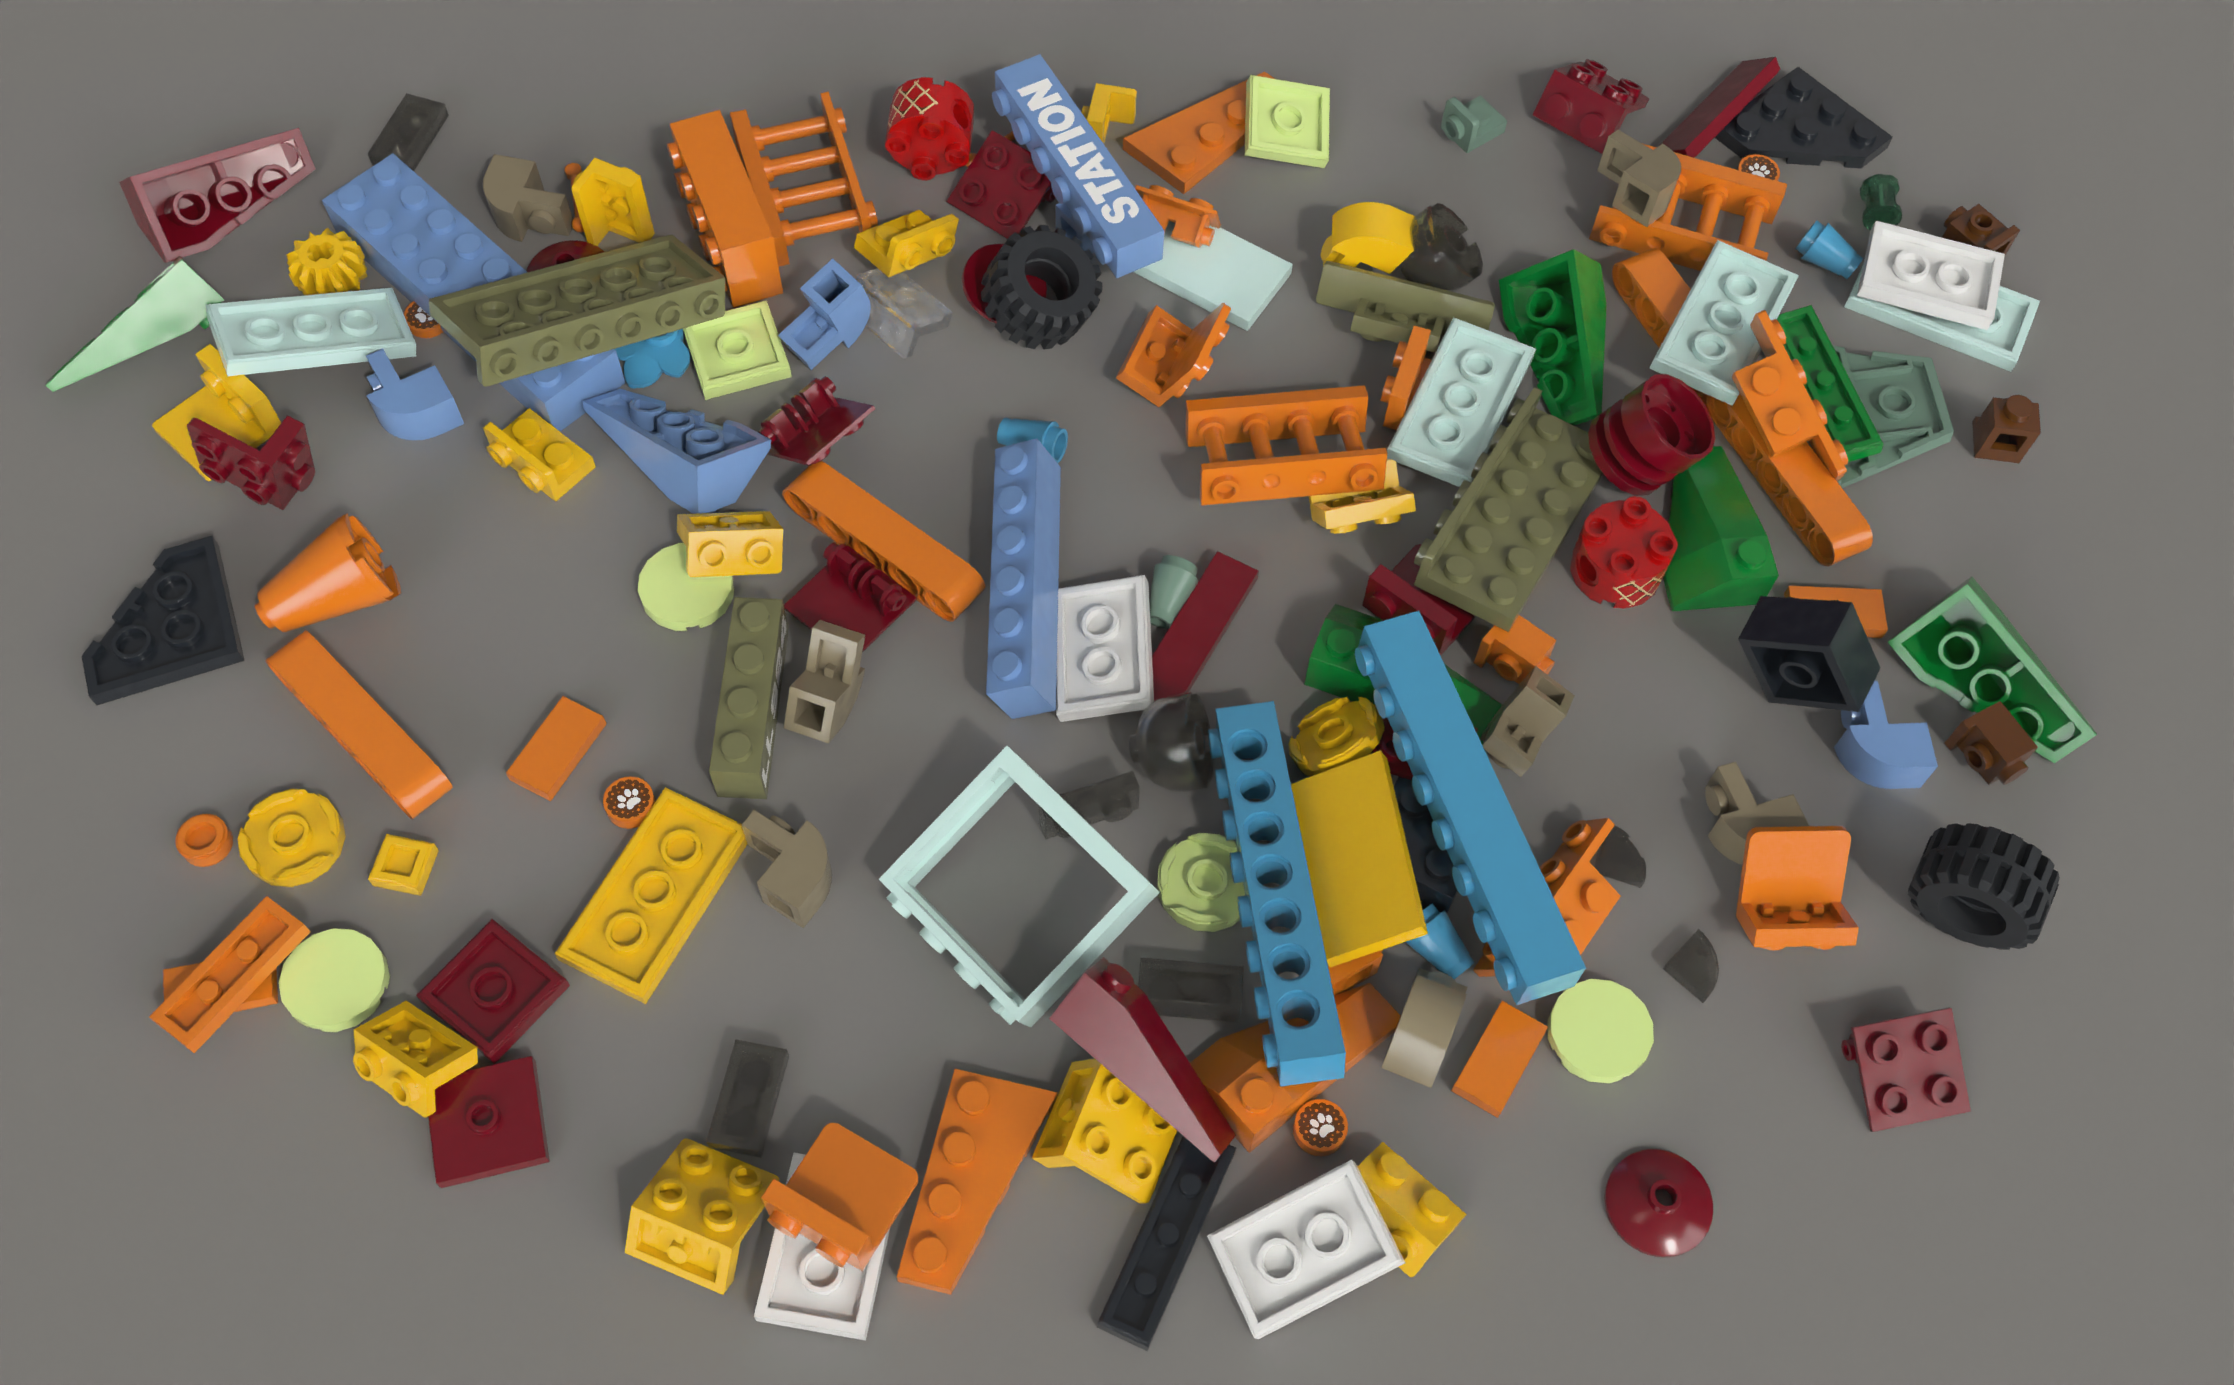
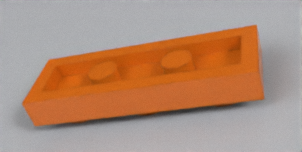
M266 896L149 1018L191 1052L195 1053L311 931L304 923Z

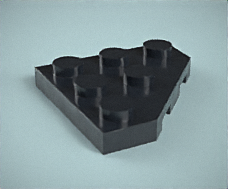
M1796 67L1750 101L1715 137V139L1741 159L1748 155L1759 154L1767 157L1786 158V164L1820 166L1822 160L1844 162V168L1859 169L1885 151L1893 138L1800 67Z
M213 536L164 549L153 563L156 570L141 589L135 587L114 613L112 619L115 623L99 643L93 640L81 657L88 694L96 705L245 661L219 545Z

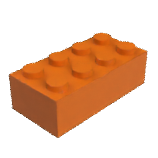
M716 110L670 123L674 142L667 143V149L674 169L680 168V172L674 173L677 189L681 198L691 201V203L686 204L692 227L694 230L699 229L700 233L703 232V235L698 237L706 261L711 260L712 264L716 265L713 268L725 277V292L727 291L733 308L783 294L772 232L721 111Z

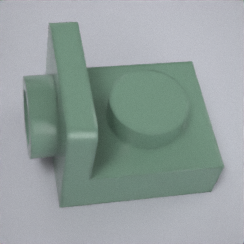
M1481 95L1464 105L1456 97H1452L1446 101L1440 128L1451 141H1454L1466 153H1469L1504 133L1507 120Z

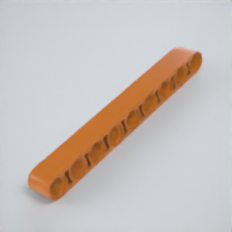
M1654 248L1615 263L1612 269V278L1615 288L1660 348L1691 289L1661 250ZM1691 388L1706 405L1713 422L1819 564L1831 566L1871 547L1873 538L1868 522L1807 442L1772 457L1740 393L1734 405L1731 406Z

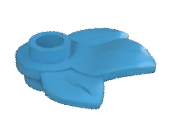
M683 329L615 349L618 359L625 361L624 376L628 387L633 389L648 387L655 383L662 373L675 378H680L690 364V352L683 343Z

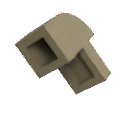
M1617 130L1608 136L1597 171L1619 184L1612 206L1645 227H1648L1666 212L1681 173V163L1677 155L1663 143L1652 150L1622 131Z
M494 154L483 179V190L497 228L507 237L520 242L523 241L528 229L536 230L543 234L553 233L569 236L572 230L571 223L573 218L566 195L544 191L536 162Z
M819 620L814 625L811 633L806 670L789 689L784 729L829 743L844 726L853 708L863 681L865 668L860 667L865 640L864 634Z
M1535 666L1500 707L1482 733L1480 740L1483 741L1482 746L1484 750L1488 752L1490 758L1497 765L1505 769H1511L1518 776L1522 777L1532 766L1542 742L1566 717L1575 695Z
M1736 762L1718 766L1705 787L1707 805L1715 816H1719V819L1708 834V838L1721 854L1740 865H1743L1747 833L1752 828L1810 826L1794 794L1757 804Z
M753 810L742 823L747 844L773 861L757 881L762 901L804 928L824 903L831 888L832 870L824 839L818 829L808 820L795 834L793 828L781 818L772 815L768 819L756 810Z
M1418 968L1381 1068L1432 1088L1464 1005L1467 987L1457 983L1451 976L1445 973L1429 972Z

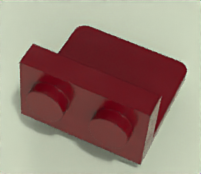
M1586 59L1585 62L1572 63L1571 65L1554 70L1532 115L1603 154L1608 136L1620 129L1627 114L1645 108L1649 98L1641 93L1643 88L1637 83L1624 78L1618 81L1606 74L1608 69L1604 65L1594 60Z
M288 415L260 451L198 418H192L187 424L192 447L200 464V470L207 477L218 483L228 481L241 488L242 492L249 499L260 505L270 503L284 510L297 491L303 492L306 490L314 478L315 468L305 424Z
M1417 544L1392 571L1382 564L1375 569L1369 576L1362 606L1383 621L1420 611L1441 656L1476 616L1414 585L1420 566L1414 564V560L1422 545Z

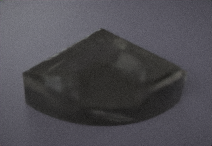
M1614 825L1599 847L1594 867L1602 876L1641 888L1646 879V863L1644 858L1640 856L1637 848L1629 840L1630 836L1624 830Z
M1699 929L1663 968L1702 1003L1706 1001L1714 990L1719 973L1716 952L1709 939Z

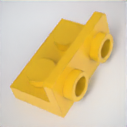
M916 210L858 233L854 248L886 276L891 277L906 270H911L937 257H943L951 252L955 244V234L959 219L955 215L949 214L933 221L921 210Z
M530 408L503 430L499 429L492 422L483 427L489 442L486 449L493 460L503 468L510 465L518 472L522 482L534 493L542 491L555 502L596 468L591 455Z
M770 511L677 514V533L686 546V572L690 577L777 574L782 571L783 528Z
M408 1001L398 1004L354 1029L355 1054L353 1056V1063L358 1074L364 1080L372 1081L391 1094L400 1105L408 1106L424 1118L436 1111L435 1089L478 1064L477 1047Z

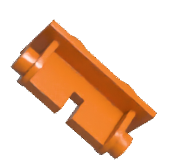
M1136 185V191L1164 229V234L1169 221L1175 223L1171 234L1172 239L1198 248L1202 244L1211 245L1215 230L1209 228V226L1218 229L1221 226L1218 211L1213 210L1214 206L1198 198H1190L1188 202L1173 197L1174 194L1170 190L1158 185H1150L1149 189Z

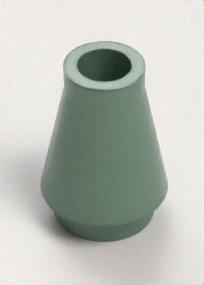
M1165 555L1161 563L1154 566L1149 599L1150 624L1163 629L1170 628L1198 584L1196 577L1198 569L1192 562L1178 556Z

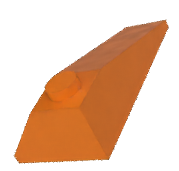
M1371 983L1334 996L1346 1052L1345 1073L1395 1032L1401 1016ZM1293 1018L1287 1021L1288 1024L1296 1027L1309 1024L1308 1021L1301 1018ZM1268 1021L1220 1038L1190 1062L1236 1134V1139L1249 1153L1296 1115L1305 1103L1314 1100L1337 1080L1280 1087L1277 1068H1267L1264 1057L1262 1035L1270 1034Z

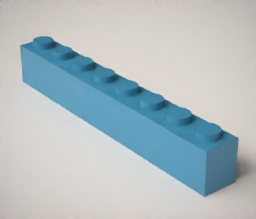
M1420 611L1364 626L1359 646L1355 649L1358 669L1363 676H1369L1375 689L1373 695L1376 709L1383 719L1388 718L1394 731L1393 745L1396 754L1402 762L1407 761L1413 774L1412 786L1416 799L1422 806L1427 805L1433 819L1432 832L1434 839L1441 850H1447L1454 865L1452 876L1455 886L1460 895H1467L1475 912L1473 914L1475 931L1479 939L1483 943L1488 942L1496 959L1494 961V971L1501 988L1504 991H1510L1517 1006L1574 987L1585 971L1586 966Z

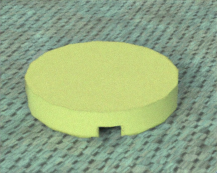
M678 543L661 549L647 560L639 574L638 593L646 614L658 625L674 631H687L686 627L699 625V628L711 625L726 613L734 596L733 576L690 577L686 572V546L684 543Z
M1197 833L1188 836L1187 840L1181 841L1177 845L1175 843L1166 851L1158 868L1157 890L1160 892L1158 895L1164 910L1177 923L1194 931L1216 932L1232 927L1240 921L1237 898L1238 896H1245L1243 882L1234 884L1232 878L1230 853L1237 852L1234 840L1226 841L1225 836L1220 834Z
M333 928L313 934L292 951L283 964L278 984L282 1003L299 1023L306 1027L320 1029L322 1032H339L357 1026L374 1014L381 1004L380 998L384 993L385 987L386 989L388 988L390 973L386 957L371 938L352 929Z
M1588 979L1576 983L1574 987L1565 990L1557 998L1547 1019L1548 1041L1552 1050L1555 1049L1557 1055L1562 1059L1560 1063L1570 1073L1589 1082L1610 1084L1631 1075L1646 1061L1654 1043L1653 1021L1645 1004L1630 989L1611 980Z

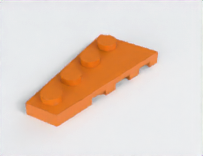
M1265 71L1256 75L1275 79ZM1247 80L1123 138V150L1182 194H1185L1245 145Z
M954 1069L898 1269V1282L952 1294L985 1233V1228L998 1204L1000 1205L1005 1197L1011 1180L1036 1140V1135L1046 1116L1050 1114L1058 1092Z

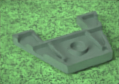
M1833 346L1884 444L1881 453L1854 460L1845 465L1847 472L1837 481L1841 488L1951 441L1954 429L1932 358L1873 351L1872 355L1869 356L1846 353L1845 347Z

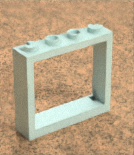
M1008 746L988 764L879 878L891 891L886 898L893 904L892 907L906 919L913 914L925 926L919 932L923 939L940 954L947 949L959 961L953 967L959 976L974 989L981 984L994 997L988 1003L989 1006L1010 1025L1017 1020L1028 1027H1032L1160 893ZM1015 782L1128 891L1026 999L915 888Z

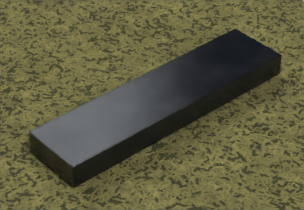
M1184 1136L1182 1137L1099 1318L1097 1328L1148 1351L1232 1162L1236 1147L1229 1144L1219 1158L1213 1162Z

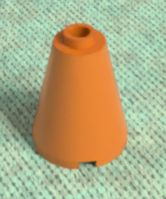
M347 513L330 524L257 592L259 602L255 604V609L262 622L268 628L277 627L282 632H288L391 601L401 594V586L392 565L384 568V564L379 556L384 551L376 539L358 518L353 515L349 517Z

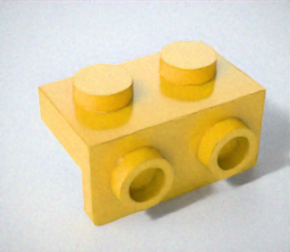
M594 157L587 168L576 176L572 185V193L587 242L598 246L609 231L638 243L651 240L655 232L640 175L627 167H618Z
M1387 459L1384 490L1308 496L1312 520L1325 529H1330V533L1334 534L1354 531L1358 529L1357 523L1374 520L1375 524L1395 523L1402 520L1401 514L1416 511L1414 493L1399 486L1397 464L1393 459Z
M1382 1142L1357 1167L1405 1261V1264L1399 1266V1268L1409 1277H1414L1430 1256L1460 1224L1466 1213L1410 1166L1404 1158Z

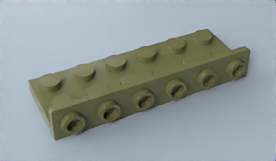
M671 234L430 298L429 309L430 316L476 358L478 381L484 387L723 317L725 314V277Z
M1536 387L1533 388L1525 401L1519 398L1516 400L1506 421L1510 425L1508 428L1503 425L1499 426L1489 446V450L1492 451L1491 454L1482 452L1471 473V477L1474 480L1472 483L1467 480L1462 482L1452 503L1455 509L1451 511L1446 508L1443 511L1433 534L1437 535L1434 541L1426 538L1414 560V564L1420 566L1414 583L1415 586L1508 632L1603 476V472L1597 466L1589 448L1588 432L1537 409L1536 407L1543 391Z

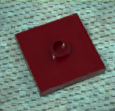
M491 919L416 996L420 1002L464 1039L475 1045L479 1052L495 1064L570 985L562 975L495 920Z
M532 1056L465 1071L435 1089L436 1111L428 1117L436 1184L440 1188L550 1162L536 1061Z

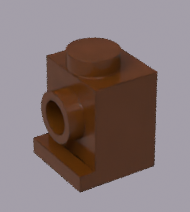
M1977 204L1970 210L1963 206L1954 210L1944 222L1943 226L1947 229L1942 238L2006 255L2020 229L2015 225L2007 228L1984 207Z
M2013 395L2004 399L1993 397L1981 417L1975 416L1972 421L1974 458L2019 464L2041 433L2039 403H2033L2022 395ZM2000 434L2009 435V444L1995 441Z
M2001 701L1963 720L1945 742L1950 751L1959 747L1968 765L1976 772H1979L1988 785L1997 780L2006 785L2017 779L2028 770L2029 767L2025 764V761L2038 748Z

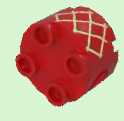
M930 77L906 81L896 89L890 105L885 140L886 150L895 161L911 170L912 176L919 180H931L935 175L953 172L959 167L965 166L970 159L974 103L967 92L955 83L944 80V86L933 84V78Z
M1632 496L1625 501L1617 500L1605 503L1592 511L1586 518L1573 549L1570 572L1577 587L1589 599L1599 604L1605 600L1615 603L1613 608L1622 609L1642 605L1655 595L1677 550L1678 542L1668 521L1655 509H1652L1646 499Z

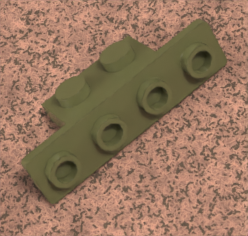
M1326 261L1323 266L1316 296L1318 304L1353 312L1354 316L1350 331L1360 333L1363 338L1370 341L1388 340L1396 343L1400 341L1408 343L1413 326L1429 329L1431 333L1426 351L1435 353L1441 335H1445L1453 317L1488 330L1495 304L1491 301L1332 261Z

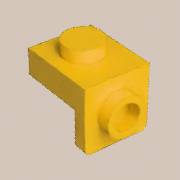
M1096 83L1090 106L1083 105L1081 113L1103 144L1105 143L1110 121L1134 124L1137 91L1131 88Z

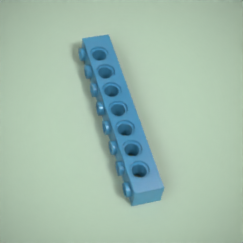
M1274 701L1215 709L1216 728L1208 729L1209 749L1212 759H1221L1222 769H1215L1218 798H1228L1230 810L1222 811L1226 841L1235 840L1237 852L1230 853L1234 884L1243 882L1245 896H1238L1237 898L1241 927H1251L1253 940L1246 941L1245 943L1249 972H1259L1262 987H1254L1258 1020L1268 1019L1270 1034L1262 1035L1267 1068H1277L1280 1087L1344 1078L1346 1052ZM1251 799H1260V800H1262V801L1253 802V801H1249V800H1251ZM1260 840H1267L1271 843L1259 844L1256 842ZM1267 883H1277L1280 886L1275 888H1269L1263 885ZM1274 927H1286L1290 930L1287 932L1278 933L1270 929ZM1294 972L1300 976L1293 979H1285L1280 977L1279 974ZM1293 1018H1301L1308 1021L1309 1024L1296 1027L1288 1024L1287 1021Z

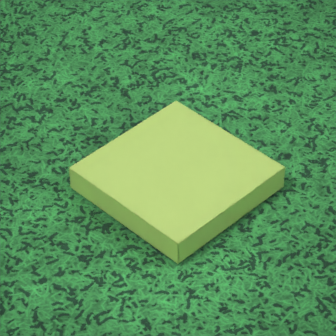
M1250 75L1246 82L1244 156L1325 168L1329 162L1330 88Z
M767 300L727 310L723 317L683 328L705 400L792 377Z

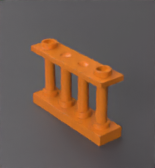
M829 92L820 93L823 110L822 116L760 129L759 125L751 126L746 109L730 112L736 147L772 232L779 267L790 264L787 246L794 245V240L856 226L859 227L860 232L878 226L872 200L867 202L864 200L842 134L847 132L841 107H833ZM826 132L832 145L831 147L771 160L769 156L761 157L759 151L765 150L764 146ZM838 163L842 178L779 191L778 187L770 189L769 182H773L776 176ZM848 194L852 206L851 210L789 223L788 219L780 221L778 215L784 213V208Z
M1644 144L1645 146L1649 147V148L1652 149V150H1654L1655 148H1657V147H1653V146ZM1675 153L1681 163V173L1669 206L1660 218L1648 227H1645L1615 207L1610 208L1600 205L1589 237L1590 240L1639 254L1657 248L1665 254L1671 263L1698 271L1702 270L1717 240L1766 261L1769 253L1754 249L1761 222L1773 223L1784 198L1787 184ZM1678 198L1703 205L1695 232L1670 225ZM1720 210L1745 217L1737 243L1712 237Z
M1365 385L1186 400L1185 436L1188 447L1206 446L1210 462L1201 464V506L1384 490L1387 463L1386 448L1365 449L1360 436V432H1365L1368 393ZM1341 434L1346 451L1319 453L1315 436ZM1296 438L1301 455L1274 457L1269 440ZM1251 442L1255 459L1228 461L1224 444Z

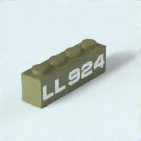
M734 597L709 773L717 797L767 799L789 632L783 599Z

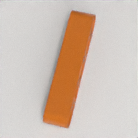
M823 461L809 465L782 491L784 500L798 516L837 544L849 545L916 596L918 602L946 621H955L985 590L986 585L983 578L969 563Z
M307 630L265 660L270 669L288 690L409 818L413 820L453 788L445 774Z

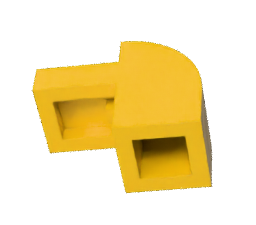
M1378 202L1355 203L1338 210L1332 215V234L1325 240L1321 249L1320 256L1323 260V266L1326 261L1356 267L1362 262L1390 274L1414 251L1415 216L1393 206Z

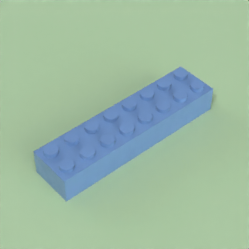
M394 153L322 200L336 233L345 231L352 241H356L357 245H360L365 255L364 260L410 302L414 301L429 315L430 298L528 273ZM441 326L443 332L476 361V358ZM615 349L499 384L527 409H532L561 432L586 413L583 409L584 400L615 391L626 382Z

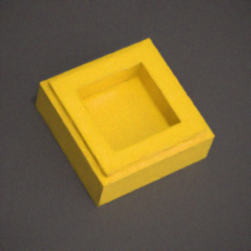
M386 834L368 880L375 887L421 896L439 850L434 843Z

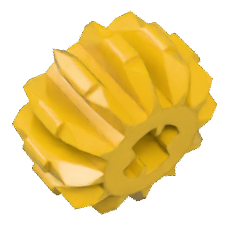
M328 227L320 235H315L309 231L308 239L306 241L295 240V251L286 254L290 279L293 285L299 291H302L303 295L348 292L349 290L359 291L360 280L367 278V267L364 261L365 255L360 245H357L356 241H352L345 231L334 234Z

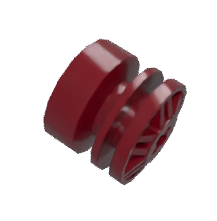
M1654 374L1628 393L1624 399H1620L1594 418L1588 431L1589 448L1597 466L1610 482L1620 490L1634 496L1651 494L1660 486L1669 482L1678 473H1682L1703 459L1712 451L1716 439L1714 423L1706 405L1687 384L1668 374Z

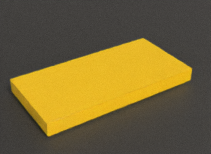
M1377 751L1292 783L1291 787L1327 964L1333 967L1427 935L1428 931L1387 758L1382 751Z
M665 787L554 953L556 958L560 962L646 1004L746 848L747 841L742 824Z

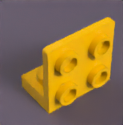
M209 344L195 354L205 371L200 375V378L206 386L152 424L156 433L206 481H211L212 479L200 470V464L192 447V441L187 429V424L192 418H198L255 449L267 441L281 424L267 396L245 375L227 377L219 351Z
M1095 1058L1071 1062L1032 1159L1047 1168L1076 1166L1140 1204L1148 1203L1154 1192L1177 1130Z
M685 1138L632 1204L625 1253L724 1295L734 1281L740 1243L765 1207L761 1197L773 1179L777 1181L780 1179L775 1174Z

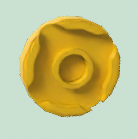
M1348 697L1335 698L1307 714L1297 726L1300 732L1296 739L1291 736L1288 743L1289 755L1297 768L1305 775L1313 776L1371 754L1379 744L1384 731L1383 719L1372 702L1363 697H1358L1359 701L1350 702Z
M292 788L273 793L257 803L248 813L249 820L246 822L244 829L240 828L237 838L240 857L255 877L273 886L294 887L312 882L327 872L341 855L346 835L343 819L328 798L320 794L308 793L305 789Z

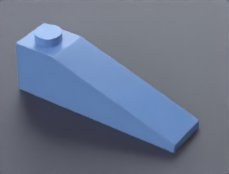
M623 389L583 401V409L649 479L671 501L692 514L715 513L717 509L736 503L771 449V439L741 423L726 420L723 426L706 422L704 413L693 409L687 413L671 412L666 410L665 401Z

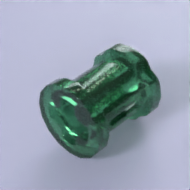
M1876 174L1870 176L1863 181L1860 187V196L1865 201L1866 208L1862 213V222L1864 227L1869 230L1872 229L1875 221L1897 226L1902 220V209L1896 201V195L1900 186L1898 179L1893 175Z

